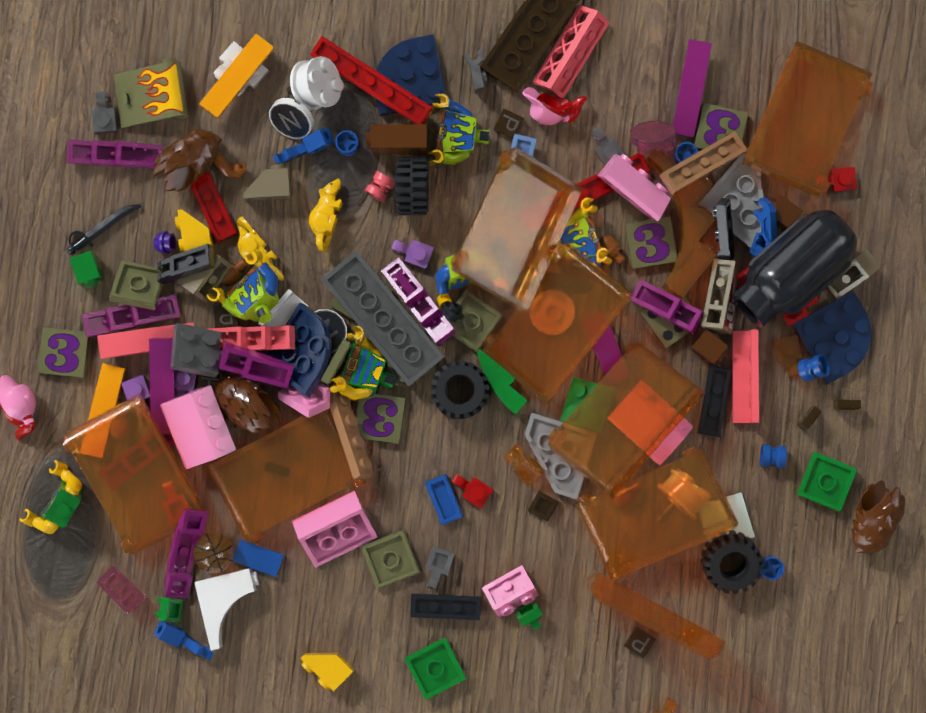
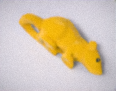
M336 179L328 183L324 188L319 189V202L309 216V226L316 235V245L320 252L328 250L338 220L335 211L340 212L343 205L342 200L338 199L336 201V196L341 188L340 179Z
M243 216L237 219V226L240 233L238 240L240 255L245 259V255L250 254L255 259L251 250H260L263 254L262 261L264 263L267 262L277 275L278 281H283V273L272 262V259L276 260L278 257L272 250L267 252L265 249L267 244Z

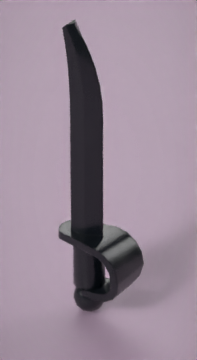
M129 205L117 210L86 234L82 231L72 232L68 238L70 246L67 248V253L73 255L76 253V250L79 251L88 243L94 246L91 241L123 217L140 208L141 205ZM79 233L83 235L72 244L71 237L73 234Z

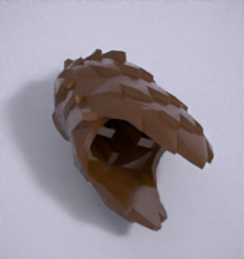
M193 129L189 131L186 136L177 139L160 152L154 162V175L157 176L163 173L167 175L165 178V182H167L166 191L175 190L179 192L185 190L198 178L202 177L206 169L216 159L217 154L220 152L222 138L208 130Z
M230 374L226 377L220 376L219 381L212 382V390L224 419H229L234 428L238 426L248 432L259 433L261 432L260 429H270V425L279 426L281 424L278 416L280 413L279 407L273 402L270 394L259 388L260 385L238 374Z
M883 480L866 487L855 510L856 520H852V541L856 546V552L872 555L888 546L889 540L905 513V497L901 495L899 487H895L890 492L889 488H885Z

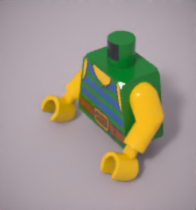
M351 327L355 331V335L349 333L347 338L350 341L356 340V343H353L342 376L332 379L337 386L330 387V391L332 393L339 391L340 394L351 400H358L375 395L378 384L392 389L396 376L383 371L386 363L383 355L364 335L362 327Z
M54 460L56 468H49V472L60 476L62 480L41 516L38 517L37 514L25 509L24 511L28 513L27 517L19 519L29 527H35L47 534L55 533L58 528H65L79 505L83 493L81 481L68 470L67 464Z

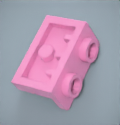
M319 382L311 396L306 397L295 387L289 385L288 389L284 388L278 391V399L310 418L330 408V388Z
M522 565L482 587L498 617L512 614L516 608L521 605L530 604L539 595Z

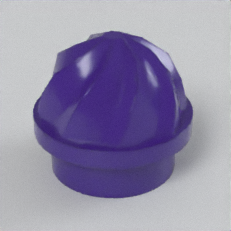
M167 231L157 234L153 241L155 250L163 254L174 252L177 245L175 235Z

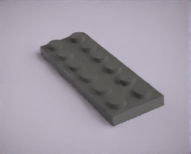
M357 250L321 279L354 321L362 327L364 333L408 386H411L445 358Z

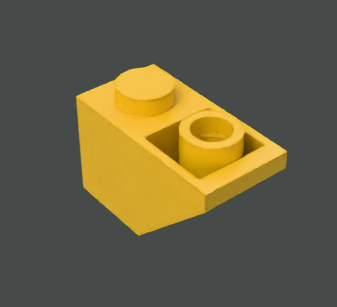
M177 210L178 216L175 217V224L177 230H181L182 239L178 240L180 252L206 244H211L214 247L211 230L184 210Z
M305 653L300 658L303 661L301 665L310 674L314 672L320 678L318 682L326 690L331 689L333 692L354 671V668L339 653Z

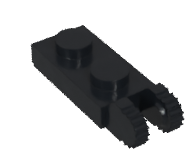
M721 198L713 210L714 219L718 223L715 237L720 246L716 257L720 260L731 261L735 254L731 199Z
M206 244L172 255L170 258L158 262L157 269L167 272L158 274L157 282L168 284L174 282V280L215 268L214 247L211 244Z

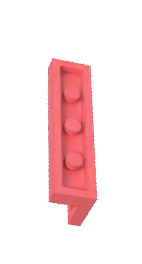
M579 5L532 82L537 86L548 89L556 97L564 98L610 22L599 11ZM583 13L588 14L585 21L579 23ZM575 33L574 39L567 43L569 36ZM564 53L562 59L556 62L557 56ZM552 72L548 82L542 81L546 74Z
M758 329L732 331V423H759Z

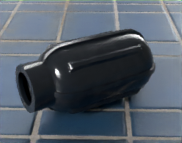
M820 210L811 212L808 215H802L750 261L747 282L732 294L734 303L759 328H763L776 315L782 316L799 313L850 267L857 248V236L847 222L832 210Z

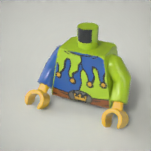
M435 94V96L440 98L441 102L440 104L433 103V107L443 109H440L437 149L428 152V154L435 156V160L429 161V164L455 165L474 153V143L488 144L489 130L476 129V118L473 117L469 110L461 104L448 99L445 94Z
M584 198L581 202V207L557 231L560 243L547 246L550 259L564 256L567 267L585 272H590L600 267L603 263L607 265L612 263V259L606 257L611 251L601 248L591 215L588 216V212L595 213L598 210V207L595 205L589 207L594 199Z
M478 249L447 257L444 266L436 272L437 291L440 294L437 297V302L440 309H443L442 306L446 301L452 302L447 294L448 292L494 280L492 285L496 296H498V288H504L507 293L506 281L500 278L501 273L495 259L488 255H481Z
M251 250L255 259L252 255L247 254L245 255V260L248 264L256 265L227 293L228 298L224 297V291L221 288H212L217 292V298L211 294H207V298L210 301L221 302V306L234 317L245 321L251 319L255 322L267 323L272 319L270 311L279 302L277 293L278 277L267 262L264 263L262 261V252L260 250Z

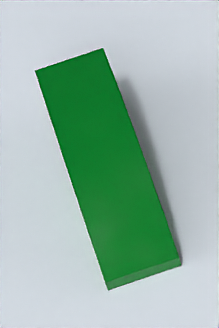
M479 349L477 352L478 360L490 387L501 402L516 415L528 401L510 386L516 378Z

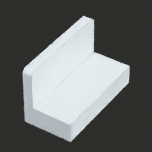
M289 289L270 311L272 319L267 323L259 322V324L270 327L285 326L299 303L308 305Z

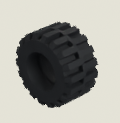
M398 157L396 161L395 199L398 215H427L429 211V166L426 157Z
M453 361L447 365L445 364L437 371L431 384V395L435 406L441 413L453 419L473 417L482 410L489 395V385L486 376L480 368L471 362ZM459 376L469 379L474 387L472 398L463 404L452 402L446 393L449 381Z
M729 530V534H726L725 531H721V536L716 537L714 534L711 537L713 541L711 543L707 541L704 544L706 550L702 549L701 551L703 558L700 561L703 572L709 582L719 591L722 589L727 594H729L730 590L734 594H739L740 589L743 592L747 591V586L751 585L753 587L756 584L755 578L760 579L761 577L759 570H763L761 562L763 558L759 549L742 532L737 534L734 530ZM731 552L743 554V562L738 569L731 572L720 570V562L725 555Z

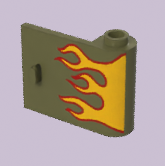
M175 58L163 59L160 64L113 75L121 128H129L160 120H182L189 117L181 62L176 61Z

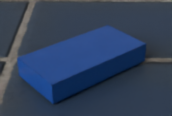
M446 474L425 482L441 525L463 517Z
M240 539L232 561L276 577L284 554Z

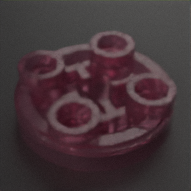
M646 121L635 125L630 130V141L637 147L639 153H649L651 150L658 149L669 151L674 148L676 128L670 123Z

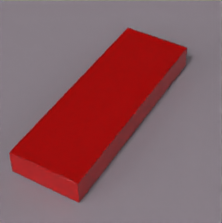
M210 172L205 173L190 187L216 243L219 244L238 235Z

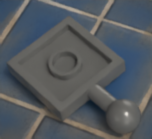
M176 323L173 330L170 369L215 378L218 375L219 360L222 353L220 351L221 332Z

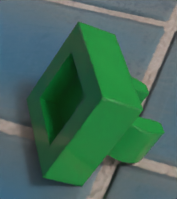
M169 597L157 599V602L161 603L160 611H155L154 613L156 616H159L158 620L180 622L184 599Z
M535 600L514 611L523 627L530 624L533 631L541 627L537 618L543 614Z

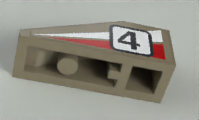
M714 259L701 324L703 328L708 329L710 332L732 335L736 315V304L732 299V294L737 291L736 261Z

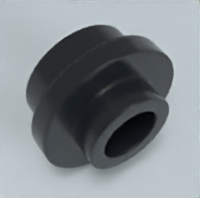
M446 301L443 304L444 308L441 312L448 320L456 322L458 319H462L464 316L462 313L463 309L458 303Z

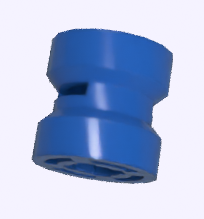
M345 130L337 135L335 143L340 154L349 157L357 153L359 141L355 133Z
M683 142L678 145L673 154L675 164L698 152L697 147L691 142Z
M823 354L815 355L812 359L805 358L798 362V372L804 382L814 380L815 377H827L830 373V366L827 358Z
M762 444L760 467H769L772 464L776 468L784 469L787 459L786 446L778 445L772 448L770 445Z
M765 556L761 561L763 570H759L761 576L770 580L779 579L784 573L783 562L779 558Z

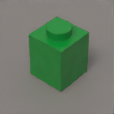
M89 251L69 258L78 285L91 288L99 285L98 281L104 279L94 252Z

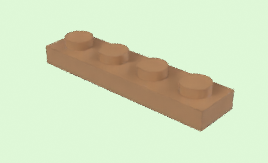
M734 131L662 172L659 177L670 193L674 195L745 154L748 149Z
M330 391V410L353 479H368L374 476L372 463L368 458L365 442L361 437L357 425L358 422L350 404V398L340 394L339 391L335 393Z

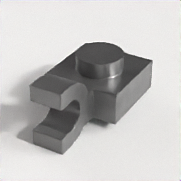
M478 50L479 57L477 60H472L469 53H464L465 60L470 68L475 94L484 92V85L488 83L485 71H480L479 67L483 61V51Z
M105 91L95 92L98 109L91 110L93 133L118 131L116 109L108 107V94Z
M601 127L590 133L599 145L594 151L604 166L614 154L619 156L625 155L614 137L607 140Z
M432 546L426 569L432 570L428 587L436 589L440 575H448L455 553Z

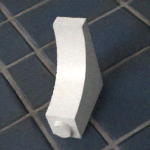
M252 568L194 582L211 651L223 647L222 626L231 606L242 596L257 590L256 586L259 585L256 571L252 572Z

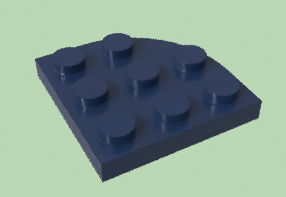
M434 34L408 39L396 44L383 56L377 67V72L430 106L433 103L440 104L441 102L440 98L435 96V94L446 95ZM377 99L380 116L397 113Z
M854 291L793 324L811 359L819 354H823L827 358L830 373L827 377H823L826 385L854 370L862 362L870 346V321Z
M299 303L285 325L295 326V349L269 350L266 355L293 365L294 369L289 383L301 394L310 397L330 364L332 343L329 329L323 319L308 306Z

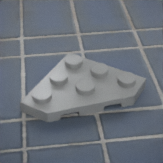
M743 154L737 158L698 206L714 219V206L717 205L721 198L731 199L734 236L751 249L756 233L761 232V224L754 215V210H763L762 205L758 203L759 199L763 198V190L761 185V167L749 156Z
M531 413L524 435L554 493L577 500L598 433Z

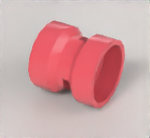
M376 171L372 184H368L365 191L384 203L388 197V191L395 186V181L385 174Z

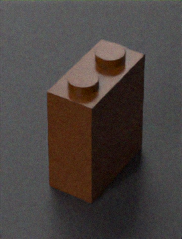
M371 124V131H366V144L368 149L372 150L373 155H428L427 124Z

